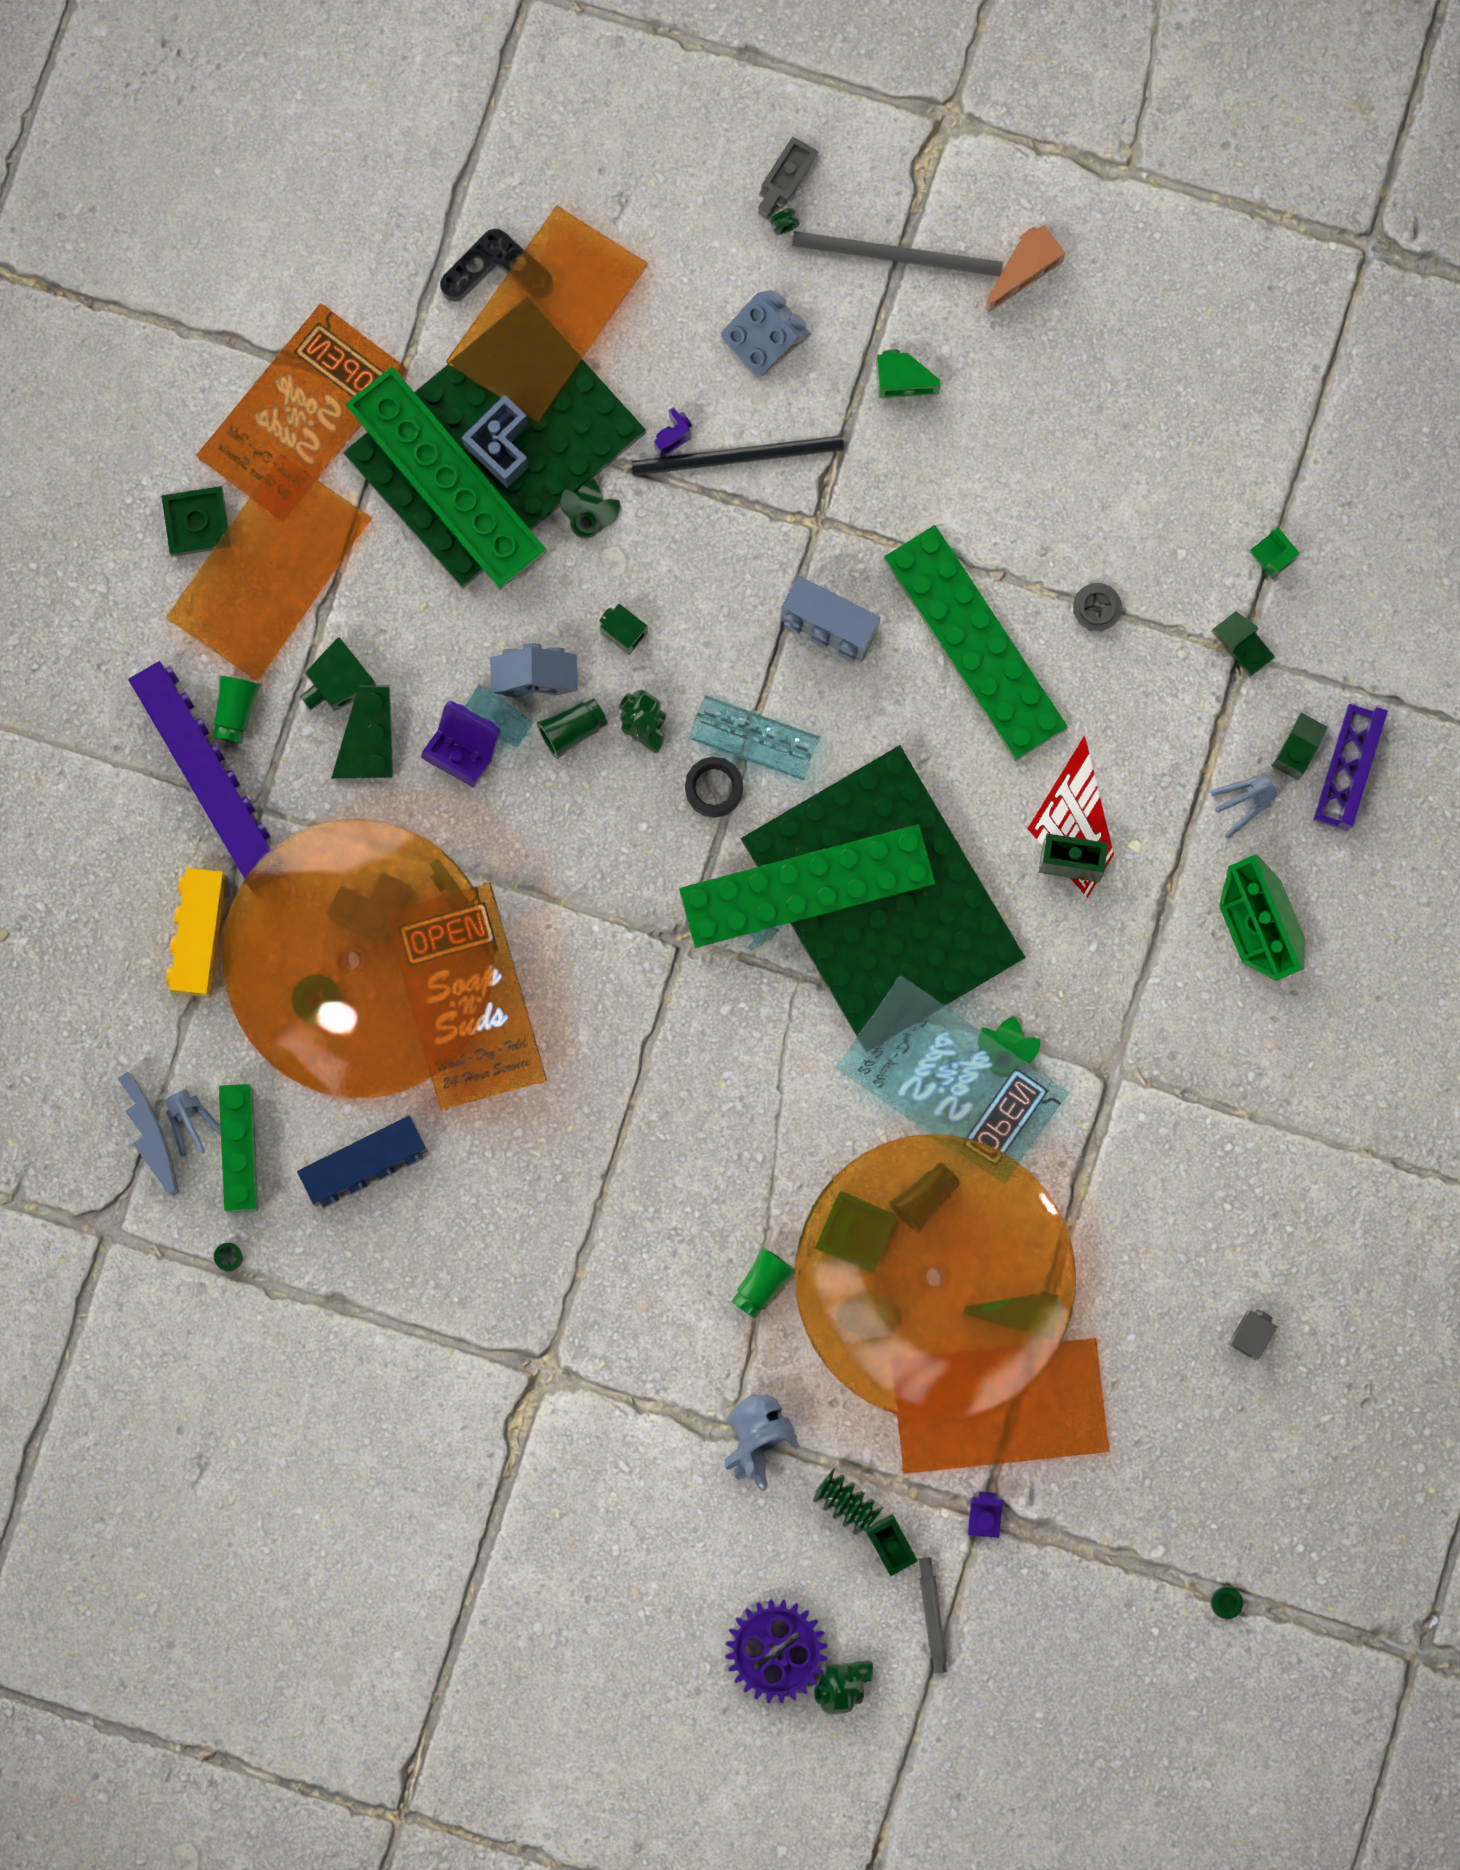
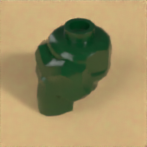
M637 690L633 694L627 693L619 704V708L622 710L620 719L623 733L630 735L632 739L640 742L651 752L658 753L665 737L664 733L659 729L666 718V713L660 710V701L645 690Z
M856 1661L841 1665L833 1664L826 1668L825 1674L820 1678L818 1685L814 1689L815 1701L817 1704H820L825 1713L829 1715L846 1714L852 1711L855 1704L862 1703L864 1698L863 1683L872 1681V1661Z

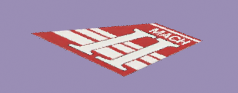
M1084 735L1027 829L1041 845L1047 833L1108 843L1106 869L1114 856ZM1070 878L1086 898L1089 897L1097 882Z

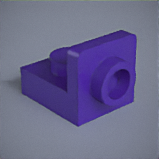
M674 407L669 409L668 412L669 418L675 427L671 428L668 426L662 429L656 435L657 439L654 440V449L660 457L667 456L691 439L690 428L692 424L683 411L678 413Z
M979 1491L978 1497H971L967 1535L1000 1538L1004 1500H997V1493Z

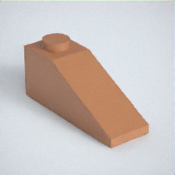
M1045 225L1037 230L1035 227H1032L1021 235V240L987 298L986 309L988 312L1063 263L1065 252Z

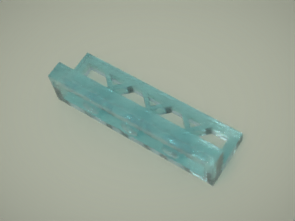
M705 695L695 716L689 739L804 781L820 737ZM710 708L720 712L722 715H714L706 712V710ZM737 720L746 721V722H748L750 725L745 726V725L739 724V723L737 722ZM771 730L778 733L779 736L769 735L766 731ZM794 741L804 742L806 744H809L810 747L809 749L802 747L800 745H797Z

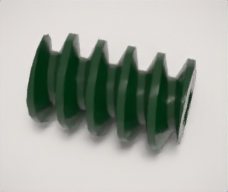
M833 1468L816 1489L813 1502L817 1503L825 1499L824 1511L835 1507L834 1519L844 1515V1527L852 1523L855 1524L852 1534L857 1535L862 1531L865 1532V1529L873 1523L883 1507L881 1506L873 1511L875 1500L871 1498L863 1503L865 1492L861 1490L853 1495L855 1484L851 1482L843 1487L845 1476L841 1474L833 1478L835 1468Z

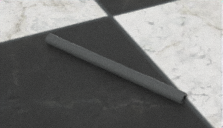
M794 231L792 246L998 277L1001 275L1003 265L1002 261Z

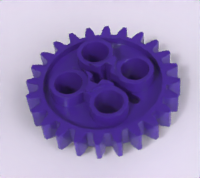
M769 1599L768 1608L764 1609L760 1602H756L757 1612L753 1613L750 1609L746 1608L745 1612L748 1618L746 1620L739 1617L735 1619L740 1625L739 1630L729 1629V1632L735 1636V1640L725 1642V1645L733 1648V1652L726 1654L725 1658L732 1659L735 1663L728 1668V1671L738 1670L739 1674L734 1682L738 1683L743 1680L746 1682L743 1689L744 1693L754 1688V1699L756 1700L762 1693H765L767 1703L771 1702L773 1695H778V1699L782 1704L785 1694L789 1693L790 1697L795 1701L796 1690L800 1689L804 1694H807L808 1691L805 1684L807 1682L814 1685L817 1684V1681L812 1676L814 1672L824 1673V1670L817 1664L818 1662L827 1661V1657L819 1654V1650L827 1648L828 1645L818 1642V1638L822 1637L825 1633L824 1631H814L813 1628L819 1622L817 1619L810 1622L806 1620L810 1612L808 1609L801 1614L797 1613L798 1603H795L791 1609H787L785 1599H782L779 1607H775L773 1600ZM779 1619L786 1621L789 1625V1631L783 1637L774 1636L770 1630L771 1624ZM793 1634H800L796 1641L782 1650L783 1657L781 1659L773 1656L758 1669L753 1668L754 1663L770 1653V1644L774 1643L779 1646ZM756 1638L762 1642L763 1651L758 1656H750L745 1651V1644L748 1640ZM795 1646H803L808 1652L807 1659L802 1663H794L789 1657L790 1650ZM777 1665L781 1668L782 1676L779 1681L769 1682L765 1679L764 1670L767 1666Z

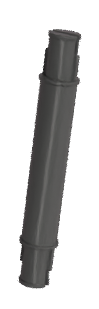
M925 1557L918 1560L921 1572L919 1580L930 1648L929 1654L932 1655L934 1674L947 1672L944 1654L947 1651L945 1650L936 1576L933 1575L932 1557Z

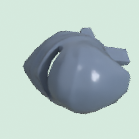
M752 1395L740 1402L726 1418L727 1423L733 1426L738 1434L739 1445L737 1450L724 1459L727 1470L736 1467L734 1472L737 1480L746 1477L749 1479L754 1478L757 1487L764 1491L768 1487L765 1475L766 1457L764 1452L784 1440L795 1449L800 1445L797 1442V1435L788 1417L784 1418L781 1413L782 1408L778 1404V1400L769 1395Z

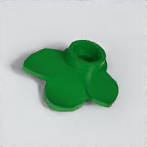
M1012 1016L1003 1021L996 1032L988 1028H981L978 1036V1046L980 1051L985 1050L987 1052L985 1055L990 1057L988 1061L992 1062V1066L989 1067L990 1071L998 1077H1008L1015 1067L1018 1068L1020 1065L1029 1064L1035 1059L1039 1052L1040 1039L1035 1037L1023 1038L1021 1026L1016 1017ZM999 1057H1006L1009 1060V1065L1005 1068L1000 1067L997 1063Z

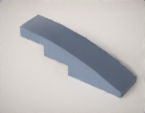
M127 1071L118 1080L135 1104L125 1112L143 1135L133 1145L170 1195L175 1196L179 1191L173 1160L164 1132L146 1095L134 1076Z

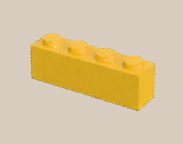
M186 868L185 876L181 875L179 878L178 893L182 894L181 906H176L174 914V924H178L177 936H172L170 943V954L174 955L173 967H168L166 973V985H170L169 990L174 994L211 998L227 880L224 872Z

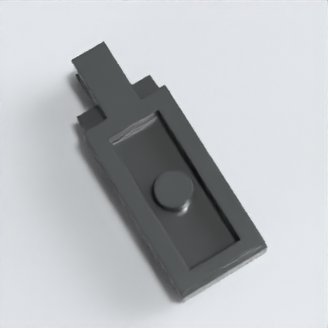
M793 136L791 137L762 183L759 196L763 200L758 206L759 211L757 214L768 220L776 206L782 209L789 202L818 156L816 149Z

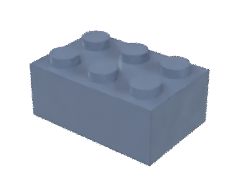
M798 575L781 606L780 621L784 622L783 626L787 630L795 634L803 632L811 636L810 640L816 645L827 648L829 645L839 650L838 655L851 662H854L855 659L862 662L879 630L881 617Z

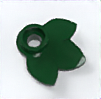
M591 479L579 488L577 494L570 490H563L560 506L562 512L570 519L573 533L580 538L588 539L595 536L600 527L611 525L616 520L620 510V501L616 499L603 500L596 480ZM581 519L588 520V529H585L580 525Z

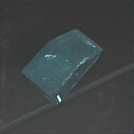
M480 684L465 706L474 714L492 721L501 730L499 738L515 748H518L533 724V721L509 702Z

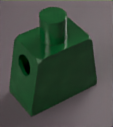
M338 637L306 671L305 674L313 686L299 697L310 711L324 700L333 711H336L354 702L359 685H376V683L341 638Z

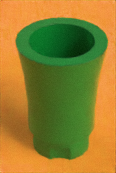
M219 676V693L213 723L215 726L213 738L242 744L244 732H247L253 705L261 687L260 684L234 677Z
M762 1246L754 1264L738 1287V1292L733 1298L732 1303L756 1319L762 1309H766L780 1289L798 1271Z

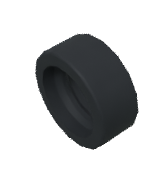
M709 757L701 759L691 767L686 776L685 792L687 801L695 811L703 816L716 818L729 814L737 807L742 798L743 781L741 773L733 763L725 758ZM713 769L721 770L727 774L732 783V792L729 798L722 804L717 805L703 802L696 792V783L700 775Z

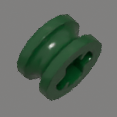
M793 208L782 210L769 219L770 223L776 226L774 228L776 235L788 233L800 225L799 219L794 218L795 210Z
M233 1243L220 1244L214 1252V1261L223 1271H234L242 1263L243 1254L240 1248ZM231 1248L235 1250L233 1256L236 1258V1261L232 1265L230 1262H228L227 1266L223 1265V1258L220 1254L223 1250L228 1252V1249Z

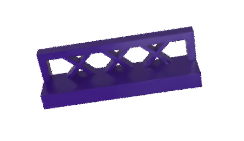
M1348 704L1313 821L1345 831H1349L1353 827L1388 710L1376 707L1371 711ZM1352 714L1369 718L1366 730L1355 734L1350 725ZM1348 731L1351 737L1345 740ZM1364 735V738H1363V741H1362V744H1361V743L1359 742L1358 738ZM1353 741L1359 751L1358 758L1346 763L1341 750L1344 745ZM1339 760L1342 766L1336 769ZM1355 764L1354 771L1352 774L1349 767ZM1345 770L1350 779V784L1348 788L1338 792L1332 779L1334 774ZM1329 789H1331L1333 795L1327 798ZM1347 793L1343 802L1341 795ZM1335 798L1342 809L1339 820L1322 815L1325 803Z

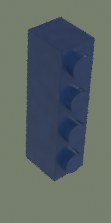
M409 1115L298 1170L297 1173L312 1204L316 1207L321 1205L324 1209L340 1201L338 1196L347 1191H350L352 1195L367 1188L366 1182L375 1177H378L380 1181L396 1173L394 1168L403 1163H406L407 1167L420 1162L424 1159L422 1154L428 1152L412 1117Z

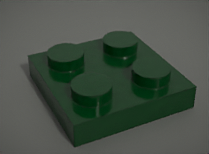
M222 486L161 495L171 557L232 548Z

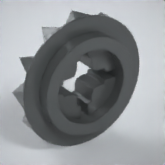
M1092 583L1084 586L1076 594L1073 601V614L1078 624L1089 631L1103 632L1113 627L1122 612V603L1118 593L1110 586L1102 583ZM1094 596L1098 600L1099 605L1107 606L1105 609H1102L1100 619L1096 616L1095 611L1087 610L1092 607Z

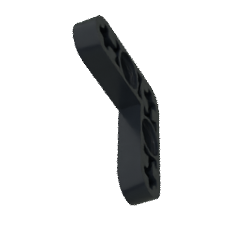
M490 229L484 233L443 275L440 281L442 295L449 301H460L497 265L533 298H546L553 290V281L549 272L500 229ZM491 239L494 241L501 239V246L507 252L503 260H501L503 252L497 247L490 249ZM514 257H522L526 261V266L520 271H514L509 267L510 260ZM472 258H479L484 264L480 271L471 272L466 268L467 262ZM531 268H534L532 270V276H534L538 281L542 280L543 278L545 279L544 289H542L541 287H537L536 289H534V282L528 276L529 272L531 271ZM462 270L463 274L470 281L467 282L464 277L459 282L460 290L457 292L453 289L449 292L448 282L456 283L461 278V274L458 271Z

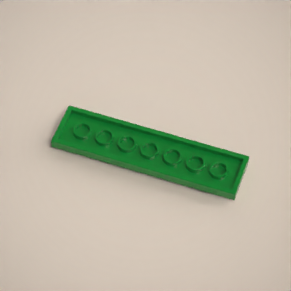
M393 366L345 403L350 413L499 590L547 553V549Z
M933 525L884 556L885 563L1015 761L1067 730L1068 726L936 525Z
M919 824L678 889L694 948H699L934 885L935 881Z

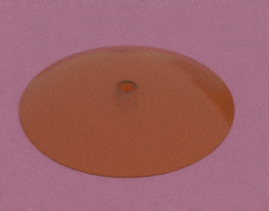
M341 819L324 822L297 832L277 844L262 857L242 883L232 903L223 939L222 958L226 991L239 1025L249 1041L273 1067L290 1079L315 1091L337 1097L376 1098L388 1096L413 1088L438 1074L460 1054L476 1032L486 1010L493 983L494 946L491 929L482 902L468 877L453 859L428 839L409 829L379 820ZM351 952L356 953L359 957V964L356 968L352 967L348 961V956Z
M942 1134L914 1135L895 1139L863 1153L838 1172L822 1190L806 1218L798 1242L795 1259L796 1299L802 1323L814 1350L830 1372L851 1392L866 1402L899 1416L932 1421L956 1420L984 1413L1011 1400L1038 1378L1050 1363L1066 1334L1073 1312L1076 1293L1075 1257L1067 1227L1056 1204L1039 1181L1020 1163L987 1144L969 1138ZM930 1269H935L940 1274V1282L936 1286H932L927 1281L926 1276Z

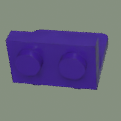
M448 701L444 706L438 730L422 751L421 758L474 788L492 762L501 730L492 721L474 714L464 705Z

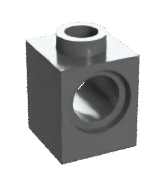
M1256 1309L1255 1313L1247 1311L1228 1345L1250 1358L1258 1360L1278 1326L1271 1323L1273 1317L1259 1309Z

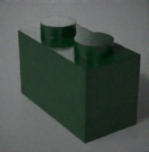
M1047 833L1042 843L1038 873L1100 882L1105 871L1108 843Z

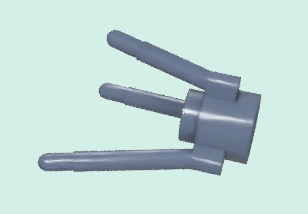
M1265 775L1259 779L1254 776L1246 781L1224 786L1210 792L1212 796L1246 788L1244 794L1215 808L1217 813L1245 800H1248L1251 805L1257 804L1253 810L1225 833L1226 838H1230L1262 810L1271 806L1269 801L1277 797V792L1268 776Z
M182 1090L165 1100L169 1109L166 1111V1114L171 1121L181 1156H185L186 1151L178 1121H184L199 1153L205 1152L190 1120L196 1114L194 1109L221 1136L220 1125L200 1104L197 1096L190 1097L187 1090Z

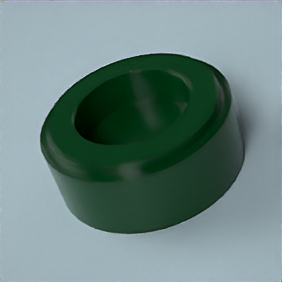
M1221 1587L1212 1594L1210 1606L1218 1617L1232 1619L1242 1611L1243 1599L1241 1594L1234 1588Z

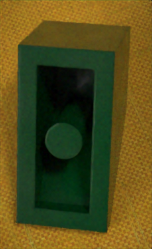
M1301 712L1271 766L1299 780L1317 751L1328 727Z

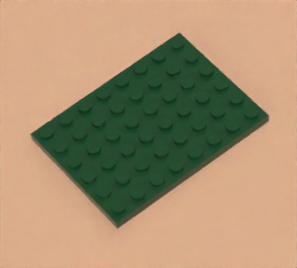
M525 298L414 392L531 531L560 507V498L563 490H570L576 493L584 483L593 479L646 434V429L528 298ZM504 395L527 415L528 426L511 443L527 457L529 468L508 489L464 448L462 437ZM367 432L343 452L350 463L462 589L483 572L481 567Z
M901 745L740 838L755 866L759 867L919 824L935 881L934 885L790 923L865 1052L876 1047V1043L880 1041L879 1039L882 1035H885L883 1037L887 1038L881 1040L886 1041L917 1023L914 1021L921 1020L918 1018V1015H921V1011L926 1008V1005L929 1008L935 1009H930L927 1012L923 1011V1013L932 1014L1026 958ZM908 997H910V999L915 998V1000L910 1001ZM903 1004H905L904 1006H909L908 1008L904 1007V1009L907 1010H901L905 1011V1013H901L899 1011L900 1009H903ZM898 1012H900L899 1014H903L901 1020L898 1019L899 1021H896L897 1023L895 1028L900 1026L899 1024H903L898 1030L894 1029L895 1023H893L891 1027L888 1028V1026L893 1021H895L894 1018L896 1016H900L897 1014Z

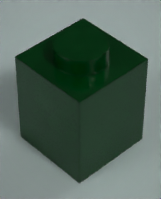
M619 603L614 610L609 607L599 620L602 623L600 625V633L628 655L632 653L648 633V625Z

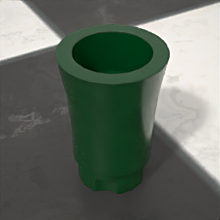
M592 698L553 717L538 721L536 724L548 749L558 760L571 748L597 733L598 729L606 726L608 722L600 705Z

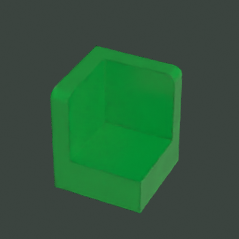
M1278 526L1273 528L1267 537L1250 550L1253 557L1272 579L1295 562L1300 555Z

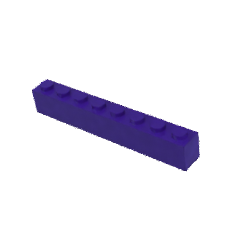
M158 661L130 677L128 680L249 888L254 893L284 876L285 872L281 867L286 864L278 848L271 850L266 840L271 838L270 834L262 822L256 824L251 816L255 812L253 805L247 796L241 798L236 788L240 786V783L233 771L229 770L226 772L220 763L225 758L217 744L215 743L210 746L205 737L210 732L201 717L197 720L193 717L190 710L195 707L186 691L180 694L175 684L180 681L172 667L165 668L161 661Z

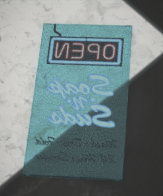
M901 975L895 979L892 988L836 1066L845 1075L1002 1184L1009 1181V1177L1069 1093Z

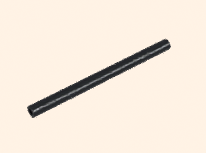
M839 435L634 460L631 462L633 476L842 451L844 450L843 436Z

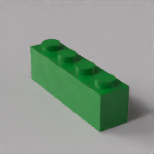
M251 1084L219 1086L224 1211L226 1213L258 1212L253 1087Z

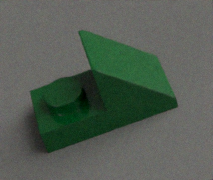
M1235 611L1213 628L1212 632L1246 674L1252 677L1270 663L1275 656L1256 634L1259 628Z
M893 1514L865 1529L890 1577L918 1561Z

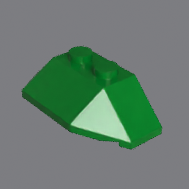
M1257 854L1228 866L1227 878L1223 886L1219 907L1242 963L1269 976L1274 981L1303 970L1305 937L1281 880Z

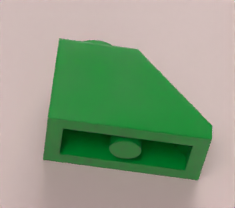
M891 349L877 355L878 398L939 394L940 380L909 353H900V350Z

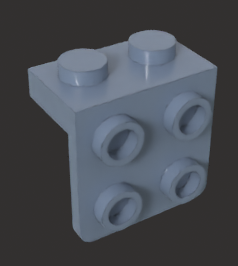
M772 290L758 292L721 332V338L757 377L765 375L792 345L803 343L811 335L806 328V322L799 315L792 313L788 309L786 300L782 295Z

